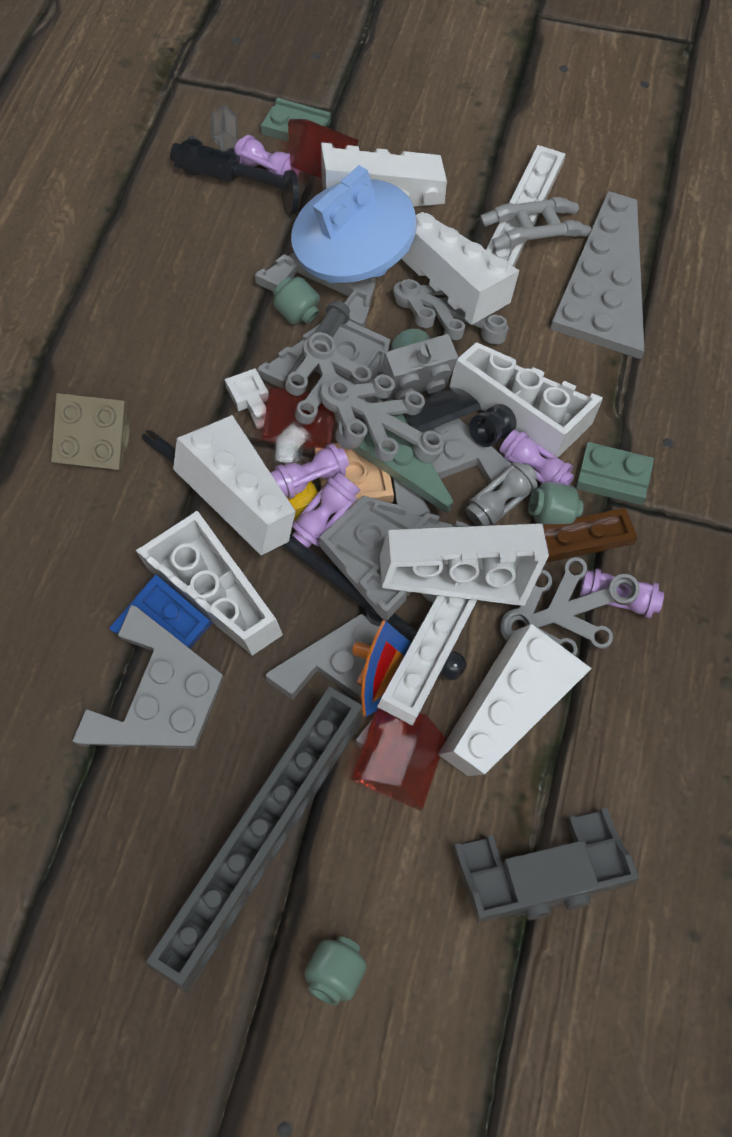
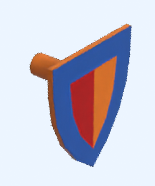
M384 620L374 637L372 645L358 641L354 644L352 650L354 656L366 659V663L356 682L362 687L361 699L364 716H368L380 709L377 706L411 645L409 640Z

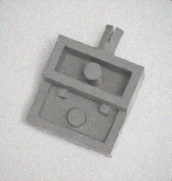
M449 334L385 352L381 368L384 375L390 376L395 383L391 395L388 398H384L385 401L404 399L410 391L419 393L427 391L429 394H432L446 387L458 360V355Z

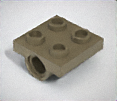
M56 393L51 462L121 470L123 467V455L128 448L130 440V421L127 418L128 401Z

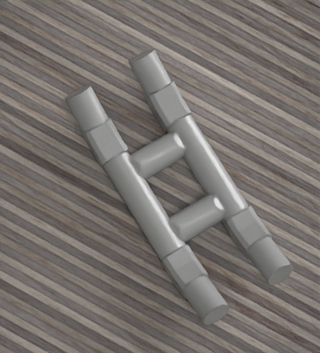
M552 197L549 200L520 204H503L495 207L490 212L480 215L484 227L496 222L500 223L513 219L514 217H516L520 227L509 230L506 234L492 239L496 251L507 246L524 243L528 240L562 235L586 238L591 233V227L579 221L566 220L563 223L560 222L556 213L574 215L579 210L578 203L563 197ZM542 213L548 225L534 227L529 215Z

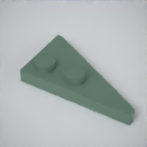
M403 414L391 415L408 424ZM367 428V434L361 445L352 450L447 514L451 510L453 499L432 463L419 460L414 454L413 443L386 428L384 430L387 437L394 439L398 443L399 449L392 461H381L375 455L376 447ZM382 447L384 450L391 452L388 448Z

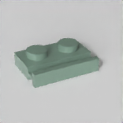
M277 98L275 106L271 107L261 124L262 135L316 150L326 131L327 124L331 122V113Z
M587 442L576 489L643 505L647 496L646 493L654 458Z

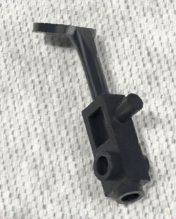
M187 139L181 144H173L170 159L174 161V167L184 169L186 174H203L229 182L237 175L271 185L282 190L283 205L286 213L296 214L299 206V183L294 170H286L284 175L240 164V155L234 154L233 148L222 151L204 146L202 141L197 139Z

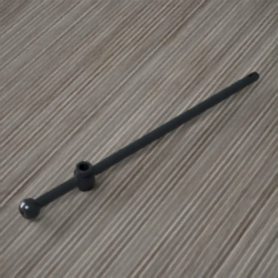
M146 430L150 437L143 433L142 439L144 442L174 464L176 448L152 430ZM290 535L289 542L281 545L366 609V617L371 624L375 626L381 625L384 619L380 617L345 575L292 535ZM394 612L386 622L412 643L418 630ZM456 651L450 652L440 672L443 678L457 680L463 674L467 663L462 654Z

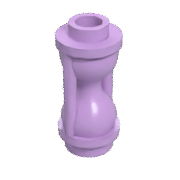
M246 135L239 139L235 145L234 154L240 155V164L251 167L262 165L269 172L284 175L286 170H294L297 177L299 175L301 163L291 153L275 152L271 154L265 151L262 143L251 135Z
M513 430L500 447L499 452L505 455L504 458L512 463L519 462L521 464L527 463L535 468L538 476L536 480L541 484L548 481L570 485L574 478V475L571 473L573 465L565 463L529 438V434L526 432L520 433L517 430Z
M331 443L326 448L318 451L313 461L303 465L288 463L283 466L280 464L275 467V471L270 473L284 495L291 499L295 497V494L301 493L306 488L308 482L320 477L328 480L330 476L334 478L338 472L345 476V468L349 467V461L345 451L341 447L337 449Z
M340 472L334 478L330 476L327 483L296 521L294 520L292 526L296 531L292 535L308 548L312 543L319 547L320 536L358 499L356 495L361 489ZM321 501V505L319 506V508L316 509V510H314L315 507H316V506L319 504V502ZM333 513H336V514L331 518V520L328 522L329 517H330Z
M595 569L594 572L587 570L582 580L579 598L609 588L615 576L601 573L600 569ZM638 582L640 591L633 603L619 605L616 602H612L607 605L632 610L637 614H644L645 618H651L653 612H660L664 592L659 591V583ZM620 585L617 587V593L621 597H627L631 594V589L627 585Z

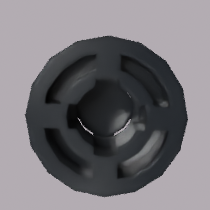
M496 404L485 412L474 416L469 423V431L473 440L478 445L490 447L516 429V417L508 406Z

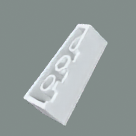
M321 142L322 191L341 183V180L360 165L368 170L370 179L385 181L400 188L410 198L413 207L445 204L447 180L441 155L403 151L401 155L390 154L388 149L376 148L375 152L359 151V146L346 145L345 149L333 148L332 143Z
M424 212L416 215L417 230L408 253L401 259L419 276L426 275L430 279L429 286L436 292L442 290L449 297L448 303L455 310L461 308L466 313L465 319L471 325L511 303L520 270L508 264L505 259L483 249L480 244L460 235L457 230L435 220L432 215Z
M477 342L458 358L449 386L462 389L472 395L480 403L483 411L496 404L508 406L516 417L517 424L515 430L520 433L526 432L529 434V438L557 458L593 424L603 397L593 393L588 397L575 391L576 386L566 381H563L561 385L543 377L545 372L534 367L532 369H524L516 365V359Z
M233 415L177 438L173 470L260 555L289 542L296 511Z
M198 511L136 550L148 570L154 575L156 574L252 656L283 635L274 615Z
M543 524L388 530L379 555L382 588L525 606L549 557Z
M532 624L513 631L438 755L467 776L486 774L592 668Z

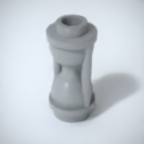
M513 462L509 468L475 497L471 498L469 506L465 508V512L475 526H494L497 521L538 487L536 482L538 476L534 469L527 463ZM499 484H501V487H500L498 490L492 491V490H494ZM514 497L508 504L505 505L506 501L509 498Z

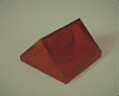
M290 119L288 122L290 166L322 178L321 142L332 143V147L338 149H345L346 145H358L359 140L307 119Z
M269 387L262 440L324 449L332 443L337 420L334 412L328 410L321 402L318 406L315 420L311 424H302L295 418V411L298 403L306 400L311 392H304L302 395L295 396L286 389ZM301 410L304 414H311L307 410Z
M378 708L374 713L350 779L421 811L440 759L438 753L446 742V738L426 714L419 713L412 726Z

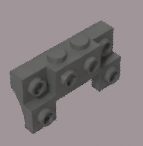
M607 807L602 808L599 812L587 815L569 816L567 823L574 843L505 859L504 864L493 835L487 836L483 840L462 845L461 843L454 844L453 849L464 887L467 886L477 924L510 915L515 917L527 915L528 920L539 919L552 913L550 908L566 905L567 910L579 909L591 904L590 898H593L595 894L634 885L639 877L633 859L619 838Z

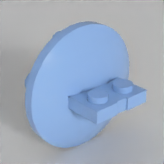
M358 165L340 181L341 183L327 188L312 198L300 211L292 228V247L300 265L311 275L326 280L328 283L356 282L384 275L387 269L408 253L415 238L417 219L413 204L407 194L391 183L370 179L368 170Z

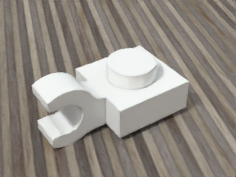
M256 368L225 379L226 388L237 410L241 411L248 408L257 429L270 425L266 417L268 410L264 402L269 400V393Z

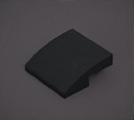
M448 388L425 397V404L419 414L410 415L404 413L403 415L409 426L424 432L481 409V406L466 391L459 388Z

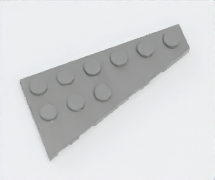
M608 191L554 316L551 330L642 359L644 354L637 200Z

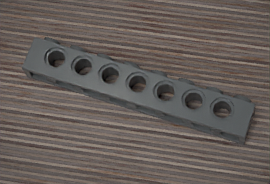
M328 687L146 961L154 973L188 994L362 723L363 705Z

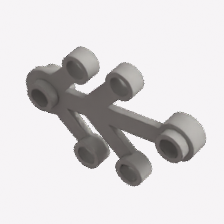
M411 279L395 284L393 294L396 303L401 307L411 308L415 315V323L423 328L432 327L437 315L445 329L444 335L449 334L452 340H459L463 337L465 324L462 321L469 323L465 319L466 313L461 308L455 310L448 303L449 297H435V295L445 294L442 290L436 292L431 286L419 285L418 282ZM491 315L473 324L482 328V339L491 344L503 343L509 329L506 319L500 315Z
M318 332L305 340L303 353L306 358L296 372L288 375L285 388L292 395H302L308 384L307 378L318 366L321 374L320 380L306 400L298 403L295 411V418L298 422L311 424L315 420L318 406L322 402L320 390L325 381L336 378L342 379L350 385L369 383L372 372L367 366L358 365L339 354L334 339L326 333ZM333 366L350 374V381L336 374ZM356 374H360L364 376V378H360ZM296 381L300 383L301 386L294 385L292 382ZM377 396L360 398L371 403L382 402L381 398ZM301 410H307L311 414H304ZM334 412L338 423L335 434L338 444L345 449H353L360 446L361 443L355 445L346 441L340 417L337 412ZM351 430L353 433L359 434L357 431Z
M381 374L375 378L373 383L350 385L346 381L336 378L324 382L320 390L322 403L328 410L338 413L344 427V438L347 442L355 445L362 443L368 428L376 447L375 455L377 458L384 462L392 461L398 452L399 446L394 439L387 437L384 430L386 428L413 443L414 454L419 460L432 463L439 458L444 449L443 439L439 433L435 431L422 433L391 416L404 413L410 415L419 414L425 404V399L419 392L410 391L401 400L368 403L360 398L371 396L388 398L391 395L395 383L390 376ZM353 411L363 416L366 425L362 421L355 419ZM351 430H355V431H357L359 434H355V433H353ZM382 447L388 448L391 452L384 450Z
M573 557L565 564V575L549 608L534 613L542 593L547 592L552 586V576L548 571L542 570L540 575L548 578V584L545 587L534 585L525 606L510 610L503 616L500 624L501 633L505 640L508 641L513 633L512 625L515 622L522 621L526 626L532 624L559 645L564 643L571 644L574 649L572 654L576 656L578 648L572 639L563 638L560 640L540 629L543 626L554 623L589 639L595 648L606 649L613 641L612 631L606 626L597 627L575 617V615L612 602H616L619 605H629L639 595V583L632 575L620 574L612 579L609 588L569 601L578 581L583 579L587 573L586 562L579 557ZM573 563L580 564L583 567L582 573L579 575L571 574L569 572L570 565ZM627 585L631 589V594L627 597H621L617 593V587ZM599 631H604L608 634L609 640L605 644H599L595 641L594 635Z

